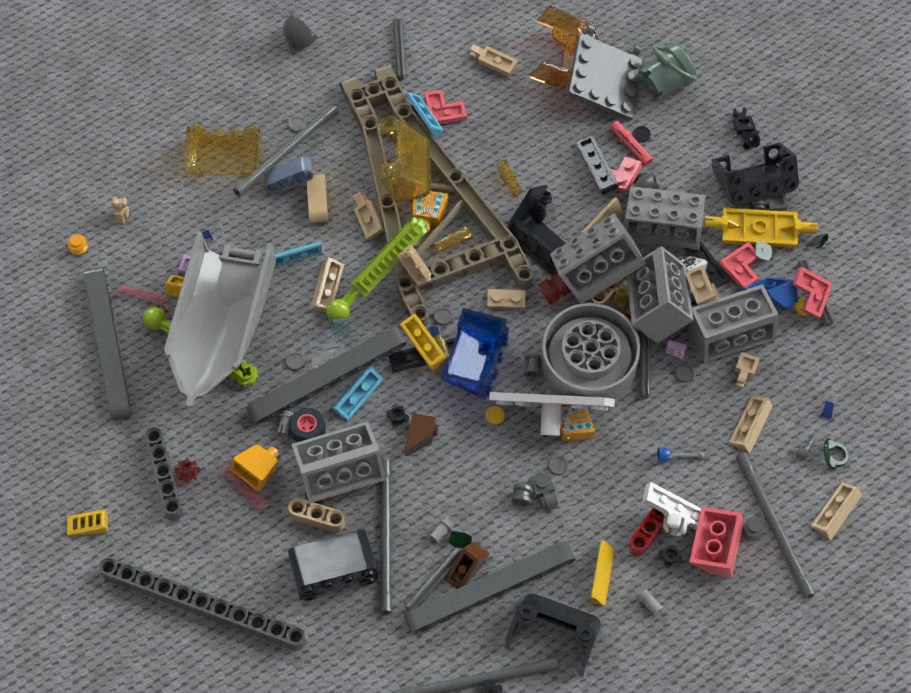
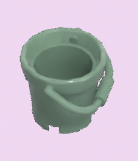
M669 42L665 47L654 44L652 50L655 52L656 57L638 71V73L643 74L639 77L643 87L647 92L653 91L656 94L653 98L656 100L661 99L683 85H689L697 80L696 69L691 59L679 45L673 42Z

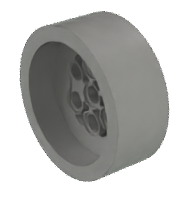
M583 303L571 306L557 314L545 330L541 355V367L544 378L557 395L602 397L616 400L629 389L635 378L640 355L639 337L628 318L614 308L596 303ZM584 332H589L591 334L585 335ZM602 338H607L609 341H603ZM569 343H575L576 346H570ZM587 349H593L594 352H588ZM606 355H611L613 358L609 359V358H606L605 356H606ZM578 360L580 363H573L572 361ZM591 366H596V367H598L599 369L593 370V369H591L590 367H591Z

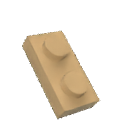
M488 289L487 309L525 310L526 290Z

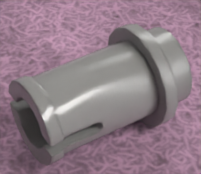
M284 410L279 415L281 419L276 432L278 435L283 436L285 434L286 437L289 436L290 419L294 414L293 412Z
M447 518L441 519L439 521L440 524L429 534L430 538L437 544L449 531L453 530L452 527L454 525Z
M645 589L638 596L639 603L642 602L652 615L655 616L663 609V606L651 595V591Z

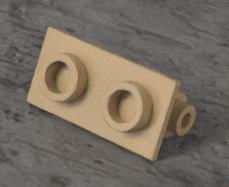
M411 244L397 255V258L417 286L423 281L427 283L431 280L430 276L432 273Z

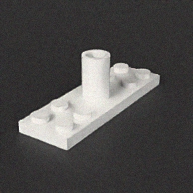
M490 392L489 400L496 401L497 405L514 406V402L516 406L532 407V403H542L540 435L560 436L562 405H572L571 408L589 410V406H591V409L608 411V407H614L615 399L602 397Z

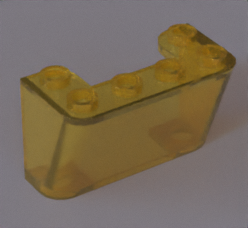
M389 116L379 119L380 135H389L394 142V149L398 155V161L380 165V181L396 204L426 197L431 191L429 139L397 117ZM394 168V172L391 175H385L387 169Z
M193 124L192 127H187L185 171L190 174L251 175L260 167L263 141L261 130L257 129L256 126H247L246 129H243V132L239 129H232L231 132H224L223 129L207 131L200 124Z

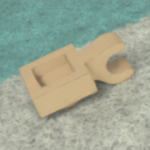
M113 197L112 206L115 208L114 216L117 223L124 224L125 217L129 216V206L126 205L127 198L125 197L123 199Z
M741 352L735 371L740 373L736 383L737 387L743 389L747 376H754L760 358Z

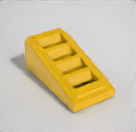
M106 510L67 516V536L108 533V513ZM92 519V526L89 527V520ZM96 519H100V525H96ZM81 520H85V528H81ZM73 521H77V529L73 530Z

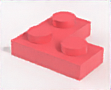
M442 90L425 92L427 107L440 125L467 120L463 101L445 104Z
M625 157L618 170L611 169L619 185V188L615 189L616 191L628 193L642 167L641 161Z
M749 242L720 260L719 263L740 288L757 282L759 279L748 267L759 259L755 255L756 249Z
M800 267L797 270L792 285L807 293L801 310L815 318H821L833 283Z

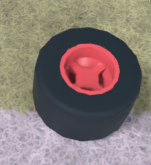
M299 409L290 419L291 434L296 442L325 434L326 426L323 415L316 409Z

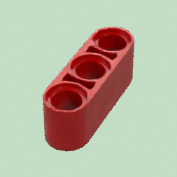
M652 508L631 537L629 551L632 555L643 556L663 529L665 517L656 515V512L661 511ZM651 527L654 529V532H647L645 528ZM640 542L643 544V547L637 548L634 546V543Z

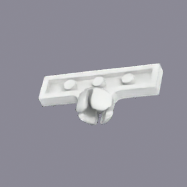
M652 482L646 484L642 502L664 514L663 529L666 533L669 531L670 535L680 536L686 533L687 526L697 530L701 508Z

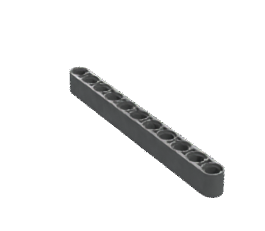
M104 558L99 563V571L103 578L112 583L292 650H301L306 645L305 633L297 626L113 558ZM108 567H114L111 572H105ZM126 574H132L131 578L123 579ZM144 581H151L148 586H142ZM169 587L168 592L160 593L162 588ZM188 594L185 600H179L180 595ZM200 601L207 602L203 607L197 606ZM219 608L226 609L222 614L216 613ZM241 614L245 616L244 619L241 621L235 620V617L237 615ZM256 622H263L262 627H253ZM275 629L283 630L279 635L272 634ZM294 636L302 637L299 642L291 641Z

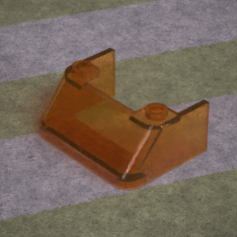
M550 5L537 19V23L552 28L553 39L563 44L561 67L543 61L530 74V78L554 87H560L569 84L577 36L583 33V29L588 27V23L593 25L594 23ZM595 27V31H594V33H593V35H592V38H594V39H595V36H596V27Z

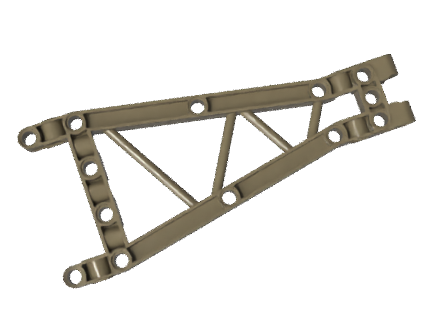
M388 64L374 69L377 80L363 85L355 76L340 81L341 91L363 133L386 242L388 243L402 228L393 186L452 192L459 201L417 248L416 252L419 256L427 250L463 207L490 240L487 243L426 265L432 273L430 276L431 280L427 283L423 281L418 286L399 261L392 270L397 293L408 316L410 317L413 314L423 316L420 321L426 327L428 324V310L421 293L503 262L516 285L521 289L529 288L532 285L533 272L517 239L412 110L391 65ZM385 102L388 103L392 116L398 125L378 124L373 107ZM380 131L405 133L412 142L390 168H388ZM417 148L445 184L391 179V176Z

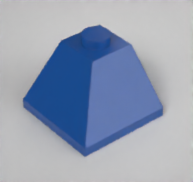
M766 277L741 288L744 291L763 284L773 305L779 306L780 309L790 308L792 304L799 302L797 288L792 285L794 281L792 279Z

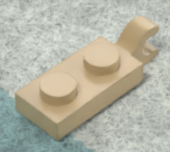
M473 44L470 48L471 53L469 56L478 59V63L507 77H510L517 66L518 60L488 46L482 49Z
M358 192L353 195L358 205L354 211L366 239L371 241L383 233L384 228L372 201L367 199L365 194L361 195Z

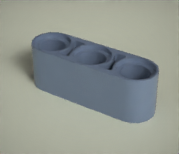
M300 157L268 171L264 175L265 191L268 194H277L313 178L312 159Z

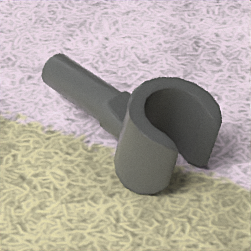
M814 437L809 439L805 449L798 447L796 459L803 461L807 459L810 447L815 441Z

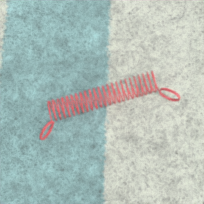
M133 288V290H132V291H133V294H134V291H135V294H136V292H137V295H138V292H139V295H140V293H141V296H142V293H143V296H144V294H145V297H146V294H147V297H148V295H149V298H150V295H151V298H152V296H153V299H154V296H155V299H156V297H157V300H158V298H159V300H160V298H161V301H162V299H163V298H162L163 296L158 297L159 295L156 296V295H154L153 293H151V294H150L149 292H147V293L145 292V293H144L143 290H141V292H140L139 289H137V291H136V288ZM144 298V300H143V301L150 302V303H154V304L157 305V301H156V303H155V300H154V302H153V300H152V302H151V300L149 301V299H148V301H147V299L145 300V298ZM162 302V306H164L166 311L169 312V315H171L169 309L167 308L168 306H165V303L163 305Z
M238 477V480H241L242 485L244 483L245 486L246 483L240 477ZM262 500V501H260V502H262V503H260L259 506H260L261 504H263V503H265V502H269V501H263V500Z

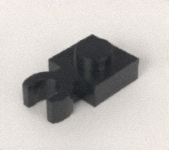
M745 107L742 108V113L737 112L736 108L733 109V125L737 135H742L745 131L752 132L754 129L756 130L752 116H746L747 109Z

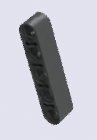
M151 427L145 432V440L161 504L166 517L169 520L175 521L182 517L183 508L164 436L159 428ZM159 437L158 440L151 441L152 438ZM163 454L162 458H155L157 455ZM164 471L168 472L165 476H159ZM167 489H173L171 493L164 494ZM171 507H177L175 511L169 512Z

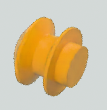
M76 234L68 239L67 244L72 254L81 255L86 252L88 244L84 236Z

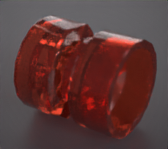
M558 272L551 276V280L546 279L538 284L540 291L550 305L558 301L560 295L566 296L572 292Z

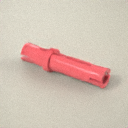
M615 121L610 126V130L618 136L619 141L622 144L624 143L644 166L649 165L654 160L632 137V133L627 131L619 121Z

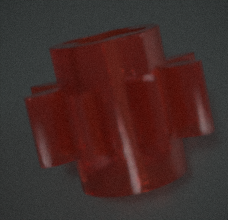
M186 457L182 462L178 461L179 468L174 470L176 474H179V481L184 479L189 484L190 480H197L196 473H200V468L196 467V460L191 462Z

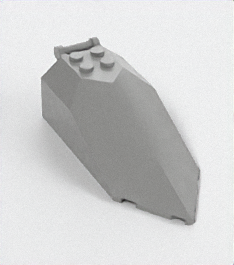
M197 232L164 347L175 380L188 408H192L241 365L264 309L276 263L273 244L268 243L264 261L261 262L263 251L232 248L231 245H225L223 254L218 255L208 249L202 232ZM230 255L253 258V261L230 257Z

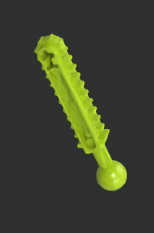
M413 216L350 282L353 286L342 299L332 300L328 304L326 314L329 320L335 323L344 322L350 314L349 307L360 295L366 297L400 261L397 255L410 244L414 246L427 232V228L424 226L427 223L422 218L416 219Z
M151 307L143 314L142 322L147 329L152 331L161 329L167 334L169 333L171 322L166 320V314L161 308ZM243 360L241 365L228 375L231 381L237 380V384L244 388L253 387L256 381L259 380L257 368L253 367L251 363L247 365L246 360Z

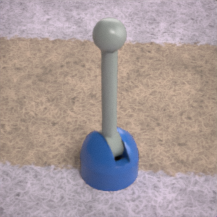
M658 447L657 462L667 463L672 457H698V459H704L705 454L704 452H699L698 454L672 453L668 448Z

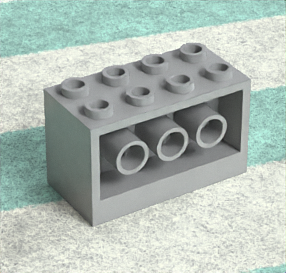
M631 186L625 217V229L634 242L699 250L706 195Z
M615 213L606 217L597 225L590 227L581 235L574 237L570 242L555 249L550 254L560 277L580 304L646 264L636 243Z
M662 246L643 257L646 264L627 275L626 278L630 300L631 323L635 329H639L656 343L693 321L688 280L685 275L686 266Z
M763 284L692 307L693 321L690 322V334L704 363L776 340L778 313Z
M368 422L292 444L298 471L309 503L386 480L380 450Z

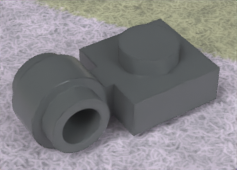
M786 194L751 202L753 210H765L766 207H768L769 211L788 210Z
M549 472L529 477L535 497L542 496L539 498L542 509L550 510L558 505V500L555 493L551 494L555 492V488Z

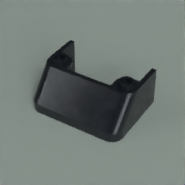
M542 185L529 189L508 223L507 228L528 255L551 275H557L559 273L550 254L566 243L543 223L546 217V208L539 201L548 187Z
M537 594L526 595L516 610L506 636L505 648H510L518 624L530 625L536 620V617L575 631V641L577 644L587 648L579 676L583 677L601 628L599 618Z

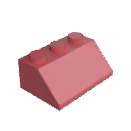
M702 507L690 564L712 575L732 578L744 524L742 513Z

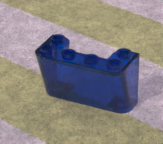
M462 308L457 323V335L450 356L445 360L441 372V381L485 400L487 396L490 397V392L493 391V381L497 379L499 369H496L497 364L502 363L504 352L501 351L503 346L507 347L510 327H507V319Z

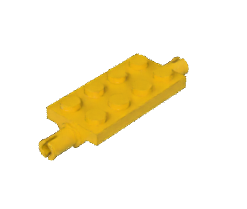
M723 208L721 217L705 216L704 228H721L722 244L744 245L749 242L751 245L756 246V242L762 241L771 244V247L797 248L798 235L800 233L817 234L818 230L817 222H801V220H798V212Z

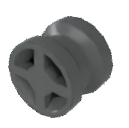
M515 484L513 487L515 493L512 496L511 502L521 506L531 505L530 495L533 493V488L526 484Z

